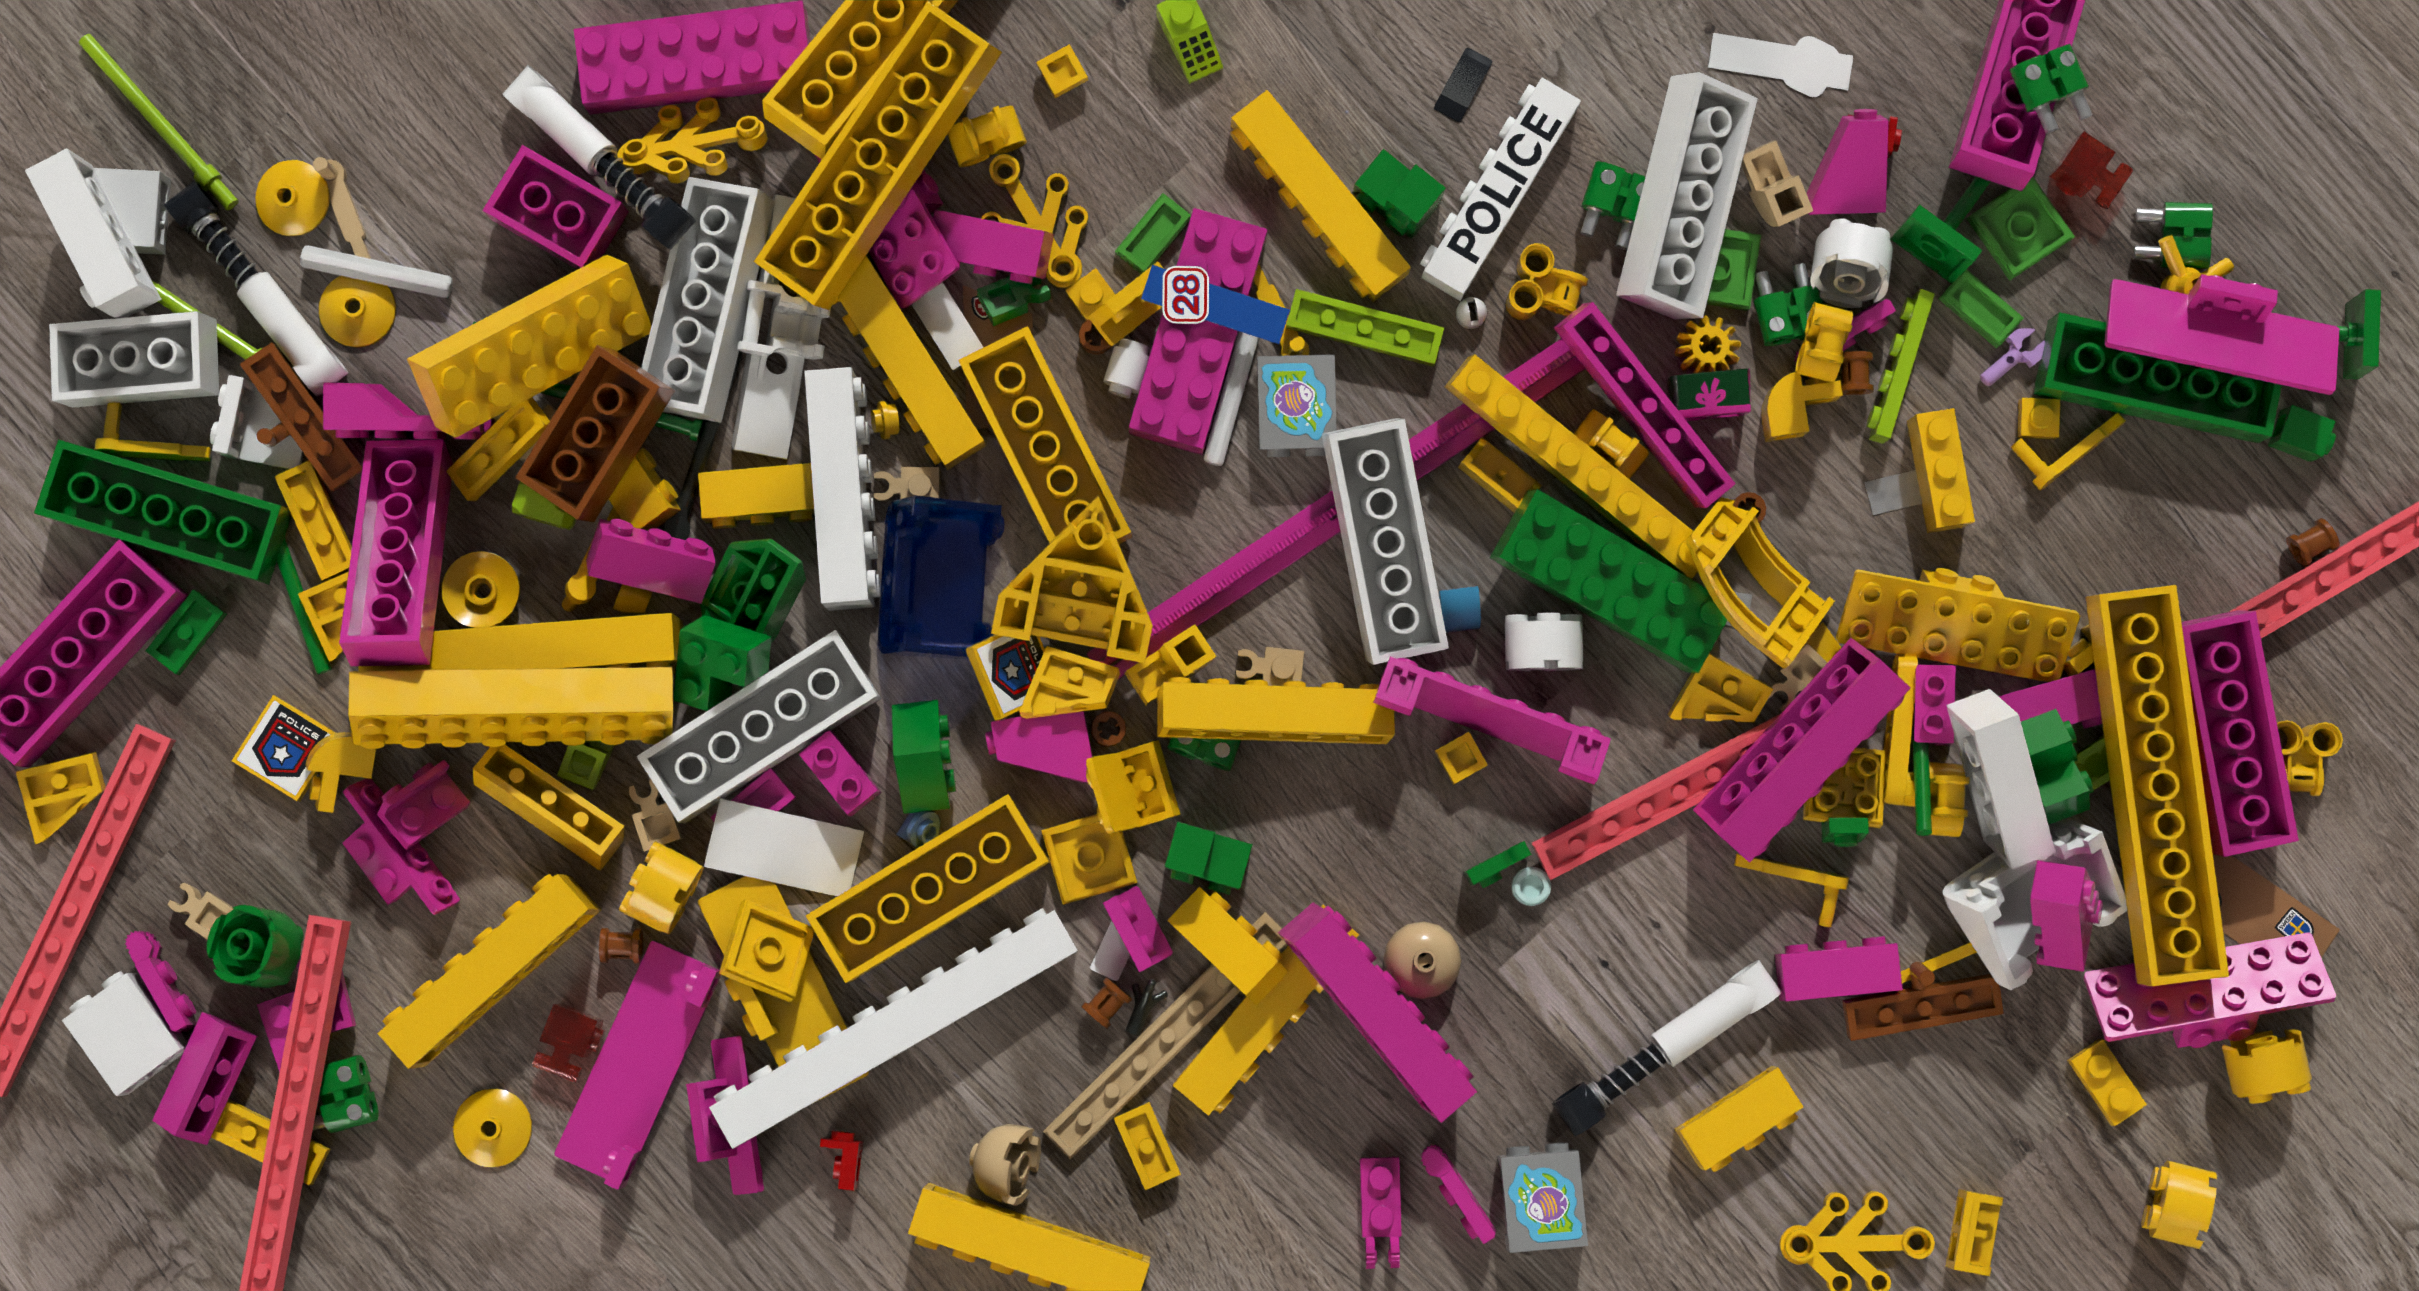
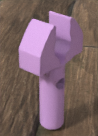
M2017 329L2005 339L2009 344L2008 352L1980 375V380L1984 385H1993L2018 363H2026L2031 368L2042 359L2045 345L2044 340L2033 348L2032 351H2019L2022 348L2023 339L2032 334L2035 329Z

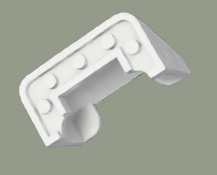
M2068 818L2049 824L2056 853L2038 860L2086 868L2091 881L2095 882V891H2099V900L2103 901L2100 923H2093V925L2104 927L2112 924L2117 917L2127 911L2126 896L2103 832ZM1994 852L1949 882L1942 892L1948 909L1995 982L2012 990L2025 984L2032 975L2033 968L2027 957L2039 950V945H2035L2034 938L2036 933L2042 934L2041 926L2033 925L2030 901L2037 860L2011 869Z

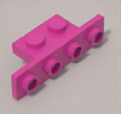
M365 778L349 785L343 790V794L364 823L342 844L387 905L399 900L412 887L433 915L456 905L460 901L450 882L445 879L418 842L408 850H405L378 817L377 813L383 803L381 799L383 792L372 779Z
M733 1036L714 1039L711 1041L716 1079L686 1084L697 1162L727 1157L733 1194L741 1195L762 1192L764 1190L763 1173L760 1164L757 1136L732 1149L709 1108L717 1103L713 1096L724 1089L735 1085L738 1091L749 1085L742 1037Z

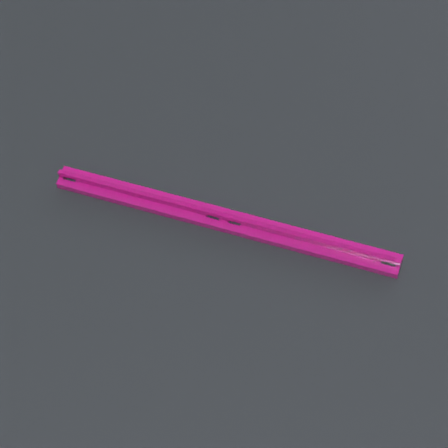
M1561 338L1505 375L1504 378L1536 403L1586 369ZM1463 403L1409 439L1416 480L1418 481L1479 441L1482 437L1494 431L1495 428ZM1333 490L1149 611L1148 614L1153 627L1146 658L1158 651L1163 644L1194 624L1197 627L1202 625L1339 534L1341 531L1338 517L1332 521L1330 520L1337 515L1336 506H1334ZM1094 648L1086 653L1089 659L1111 665L1120 659L1107 656V650L1101 648ZM1122 659L1113 666L1119 668L1120 679L1125 676L1126 670L1139 662Z

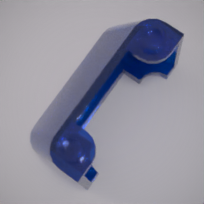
M916 495L894 500L890 503L885 520L878 625V647L882 654L969 660L966 648L995 635L991 634L992 626L990 623L982 622L987 546L993 545L997 539L1002 537L1005 523L1003 516H1001V505Z

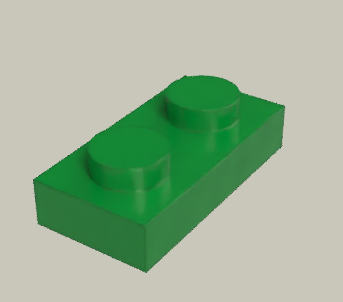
M192 590L145 652L174 674L181 675L227 616V613L198 591Z

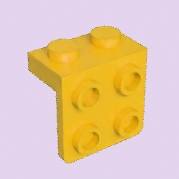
M1159 740L1117 753L1094 756L1086 760V778L1088 784L1094 790L1097 800V816L1108 834L1140 828L1181 815Z

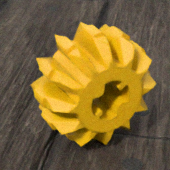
M1706 315L1700 318L1699 326L1695 322L1689 321L1685 326L1688 333L1680 332L1676 338L1683 346L1676 348L1675 356L1687 357L1680 365L1681 370H1687L1690 366L1695 368L1693 373L1730 370L1728 364L1736 365L1739 361L1737 354L1732 351H1736L1741 347L1740 341L1729 340L1735 333V328L1729 327L1725 331L1720 329L1723 324V319L1720 317L1717 318L1713 326L1710 325V320ZM1703 344L1705 346L1712 344L1715 350L1704 354L1700 348Z

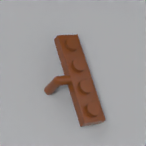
M272 342L240 363L242 369L281 421L271 430L267 428L260 429L257 432L259 442L267 447H273L291 435L332 492L362 472V465L344 440L336 438V430H323V411Z
M1914 962L1910 966L1912 988L1842 1000L1847 1037L1851 1041L2004 1014L2000 985L1995 982L1991 974L1932 984L1935 980V975L1921 962Z

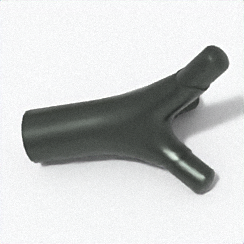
M1150 979L1143 993L1138 983L1132 985L1135 1005L1125 1031L1133 1035L1140 1036L1151 1009L1159 1001L1168 997V993L1165 990L1153 995L1156 985L1155 980Z

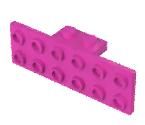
M816 156L818 162L820 163L822 159ZM925 170L922 171L869 250V254L900 308H908L960 268L930 212H934L942 206L943 202L937 193L938 186L930 175L926 174Z
M2204 274L2200 275L2189 294L2114 279L2110 284L2104 343L2108 348L2326 395H2332L2336 390L2339 328L2333 325L2272 313L2271 311L2277 304L2278 290L2265 288L2253 283L2246 284L2227 280L2217 275L2209 276Z
M2311 933L2225 947L2229 977L2160 986H2146L2137 984L2135 963L2087 971L2084 974V982L2106 1041L2111 1042L2173 1031V1038L2177 1048L2187 1046L2201 1048L2209 1045L2211 1042L2227 1039L2230 1041L2243 1040L2254 1034L2259 1015L2331 1003L2335 1001L2336 993Z

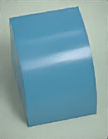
M1478 586L1441 590L1438 592L1446 633L1480 629L1481 609Z

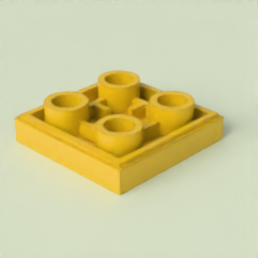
M1856 747L1851 752L1847 763L1841 768L1836 769L1825 780L1821 791L1804 803L1803 820L1826 822L1828 818H1868L1869 827L1881 828L1883 826V795L1885 790L1887 751Z

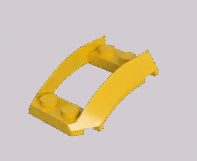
M1720 497L1685 543L1690 549L1702 582L1723 616L1747 641L1785 669L1795 659L1835 600L1831 597L1823 600L1808 588L1810 581L1795 570L1774 548L1756 518L1759 510L1755 507H1752L1749 511L1734 507V500ZM1733 545L1756 581L1771 597L1782 605V608L1768 626L1736 595L1718 565Z

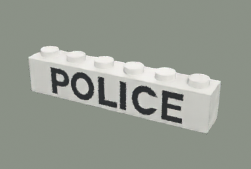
M1543 77L1536 87L1531 84L1528 85L1518 102L1523 109L1517 119L1509 116L1498 135L1504 139L1497 151L1490 148L1482 160L1479 168L1484 173L1478 183L1470 180L1459 199L1465 203L1459 214L1455 215L1451 212L1443 224L1440 233L1444 234L1445 237L1438 248L1431 244L1420 263V265L1425 267L1422 279L1455 299L1462 300L1581 102L1580 99Z

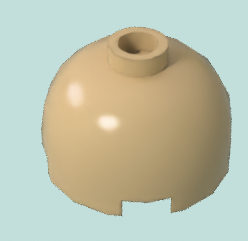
M1424 921L1407 924L1397 930L1386 944L1383 959L1385 970L1401 987L1399 991L1405 996L1417 999L1434 998L1449 990L1459 975L1462 962L1459 946L1451 933L1437 924ZM1425 953H1426L1425 956L1419 957L1420 954H1425ZM1430 964L1428 968L1423 967L1424 965Z
M1013 1124L998 1126L987 1132L979 1144L976 1143L973 1146L969 1162L973 1166V1175L977 1186L985 1195L1001 1203L1013 1206L1021 1204L1029 1195L1030 1190L1024 1189L1028 1180L1029 1171L1038 1172L1041 1156L1040 1137L1032 1136L1033 1128Z

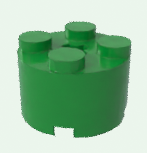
M238 905L233 907L234 910L230 911L227 915H221L215 920L207 939L208 958L213 959L216 968L213 970L220 979L229 983L258 988H271L287 984L290 981L292 972L299 961L304 934L301 927L296 925L289 916L275 910L250 905Z

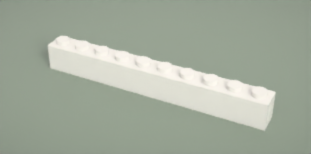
M1043 908L1023 919L1026 925L1024 928L1015 933H1012L1010 928L1001 931L989 939L992 944L989 948L978 953L976 947L966 951L955 958L958 965L944 972L941 966L921 977L924 985L910 992L907 986L886 997L890 1004L877 1012L873 1005L852 1017L855 1024L841 1031L837 1025L819 1035L818 1039L821 1044L807 1051L804 1045L784 1055L783 1058L786 1063L772 1071L770 1066L767 1065L749 1075L751 1083L737 1091L735 1085H732L714 1095L713 1097L717 1103L709 1108L731 1148L738 1147L1076 953L1078 950L1055 910L1046 914Z

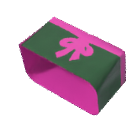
M1746 368L1670 376L1666 379L1669 399L1686 421L1745 416L1751 412L1750 368L1748 370Z

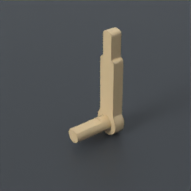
M317 157L313 161V168L328 184L330 203L345 241L351 244L356 256L371 259L364 241L366 232L346 183L347 173L345 168L335 160Z

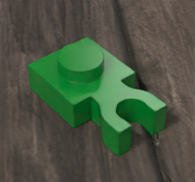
M1009 276L978 288L977 296L992 325L995 326L1028 313V303H1043L1050 300L1051 295L1048 286L1035 289L1032 287L1042 284V279L1033 277L1032 284L1009 280Z
M1525 841L1463 873L1470 886L1479 882L1483 889L1503 878L1500 873L1501 870L1532 854Z

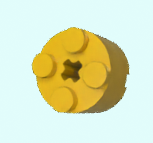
M655 841L644 861L648 863L647 866L640 863L633 873L629 885L634 887V891L629 890L619 907V911L669 935L682 917L689 897L693 896L703 874L704 867L696 861Z
M2284 1029L2286 1037L2274 1036L2272 1030L2254 1033L2240 1041H2230L2231 1047L2223 1044L2222 1051L2232 1093L2238 1098L2248 1097L2249 1103L2256 1104L2272 1100L2273 1093L2287 1091V1094H2300L2310 1091L2312 1076L2301 1031Z
M2168 1160L2160 1168L2154 1167L2149 1189L2156 1191L2152 1206H2145L2141 1227L2149 1229V1235L2152 1238L2200 1249L2204 1241L2196 1240L2199 1230L2208 1232L2217 1188L2210 1187L2209 1180L2217 1179L2216 1172Z

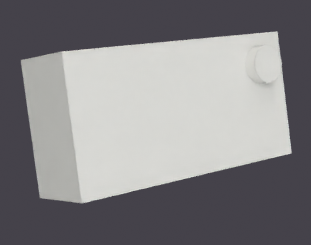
M66 148L25 170L84 284L80 287V292L91 308L96 307L114 318H126L161 300L98 175L90 163Z
M201 312L49 324L52 401L73 408L107 405V403L112 402L133 403L219 395L217 319Z
M1991 689L1946 705L1966 777H1970L1968 786L1983 841L2011 869L2056 853L2019 714Z

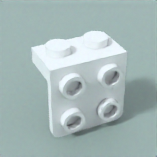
M229 375L227 384H223L219 392L218 404L222 407L219 421L214 422L210 432V443L213 444L212 451L227 458L284 469H291L302 464L304 453L291 435L273 447H267L258 441L257 432L260 429L267 428L271 430L281 421L252 382L243 377Z

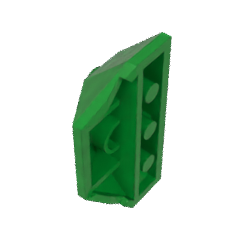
M772 539L730 543L705 592L702 604H700L702 616L706 615L772 636V644L806 581L802 561Z

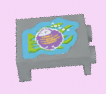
M1335 355L1257 356L1259 450H1267V457H1290V449H1305V456H1326L1322 433L1337 430Z
M1566 1142L1545 1144L1544 1152L1530 1153L1529 1146L1506 1148V1155L1498 1156L1507 1233L1505 1234L1506 1250L1509 1253L1588 1246L1579 1151L1569 1149Z

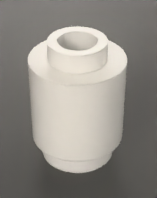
M1124 338L1120 340L1118 346H1114L1103 380L1105 384L1109 385L1108 392L1124 398H1130L1131 393L1139 394L1149 360L1147 355L1150 348L1148 346Z

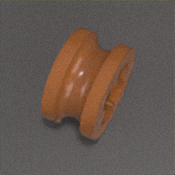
M1088 319L1082 324L1079 331L1081 346L1090 354H1103L1111 347L1104 338L1101 339V345L1093 346L1091 339L1088 342L1085 339V336L1091 334L1092 328L1095 327Z
M1746 492L1734 499V507H1738L1739 503L1743 506L1746 504V500L1753 502L1752 507L1759 510L1756 516L1758 523L1764 519L1766 504L1761 496L1756 493Z
M1102 712L1092 722L1091 735L1095 742L1101 746H1115L1125 736V721L1116 712ZM1108 719H1113L1117 722L1114 727H1119L1118 736L1111 735L1108 740L1100 737L1102 730H1097L1098 723H1106Z

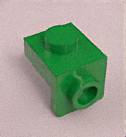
M1828 818L1826 822H1821L1822 842H1834V845L1838 847L1858 845V842H1861L1869 834L1868 818Z

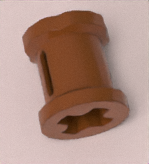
M1867 351L1843 352L1842 394L1865 395L1873 393L1874 385L1870 384L1869 362L1873 360V353Z
M2323 518L2316 520L2314 527L2298 536L2292 534L2286 538L2290 553L2304 567L2311 564L2312 558L2327 549L2333 551L2340 546L2335 530Z
M609 928L601 929L599 937V958L601 963H608L609 959H632L634 963L642 961L643 931L641 928H636L633 932H610Z
M1106 977L1103 980V988L1090 1003L1085 1002L1081 1007L1097 1022L1108 1029L1111 1025L1110 1019L1124 1003L1129 1004L1133 999Z

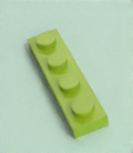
M1299 289L1295 290L1286 324L1287 329L1432 367L1436 363L1444 327Z
M1920 289L1912 298L1907 297L1904 301L1900 319L1905 320L1901 334L1896 333L1894 335L1888 353L1894 356L1890 370L1884 369L1878 384L1877 391L1883 392L1879 406L1873 405L1868 416L1866 427L1871 428L1869 440L1884 444L1891 439L1935 296L1933 292Z

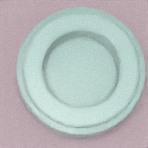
M1527 867L1521 869L1512 879V894L1523 905H1539L1550 894V879L1539 868Z

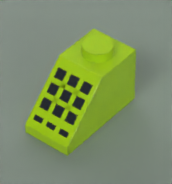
M1166 0L1156 5V17L1189 84L1223 69V64L1208 23L1196 0Z

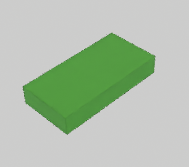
M1162 193L1115 250V254L1142 274L1154 265L1189 224L1191 215Z
M1967 269L1939 298L1943 304L1996 349L2024 319V317Z

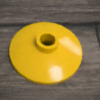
M286 160L273 165L264 173L256 189L255 202L261 220L269 229L284 236L295 237L311 232L323 221L329 208L330 193L326 180L314 170L312 165L299 160ZM286 190H290L291 199L284 203L283 194Z
M338 276L328 284L319 302V318L324 330L332 339L348 347H366L380 341L390 331L396 316L395 298L388 286L344 276ZM352 301H359L360 309L356 313H349L348 305Z
M477 551L465 554L451 564L443 578L442 599L447 611L459 623L471 628L493 627L502 623L512 614L519 600L520 585L515 570L504 558L494 553ZM484 584L488 585L490 588L489 595L486 598H479L477 594L478 588Z
M502 1089L481 1090L469 1096L459 1107L453 1124L454 1139L461 1153L471 1162L484 1167L503 1166L516 1160L528 1146L532 1134L531 1116L523 1101L513 1093ZM487 1121H491L496 1125V1132L493 1136H488L484 1133L483 1127Z

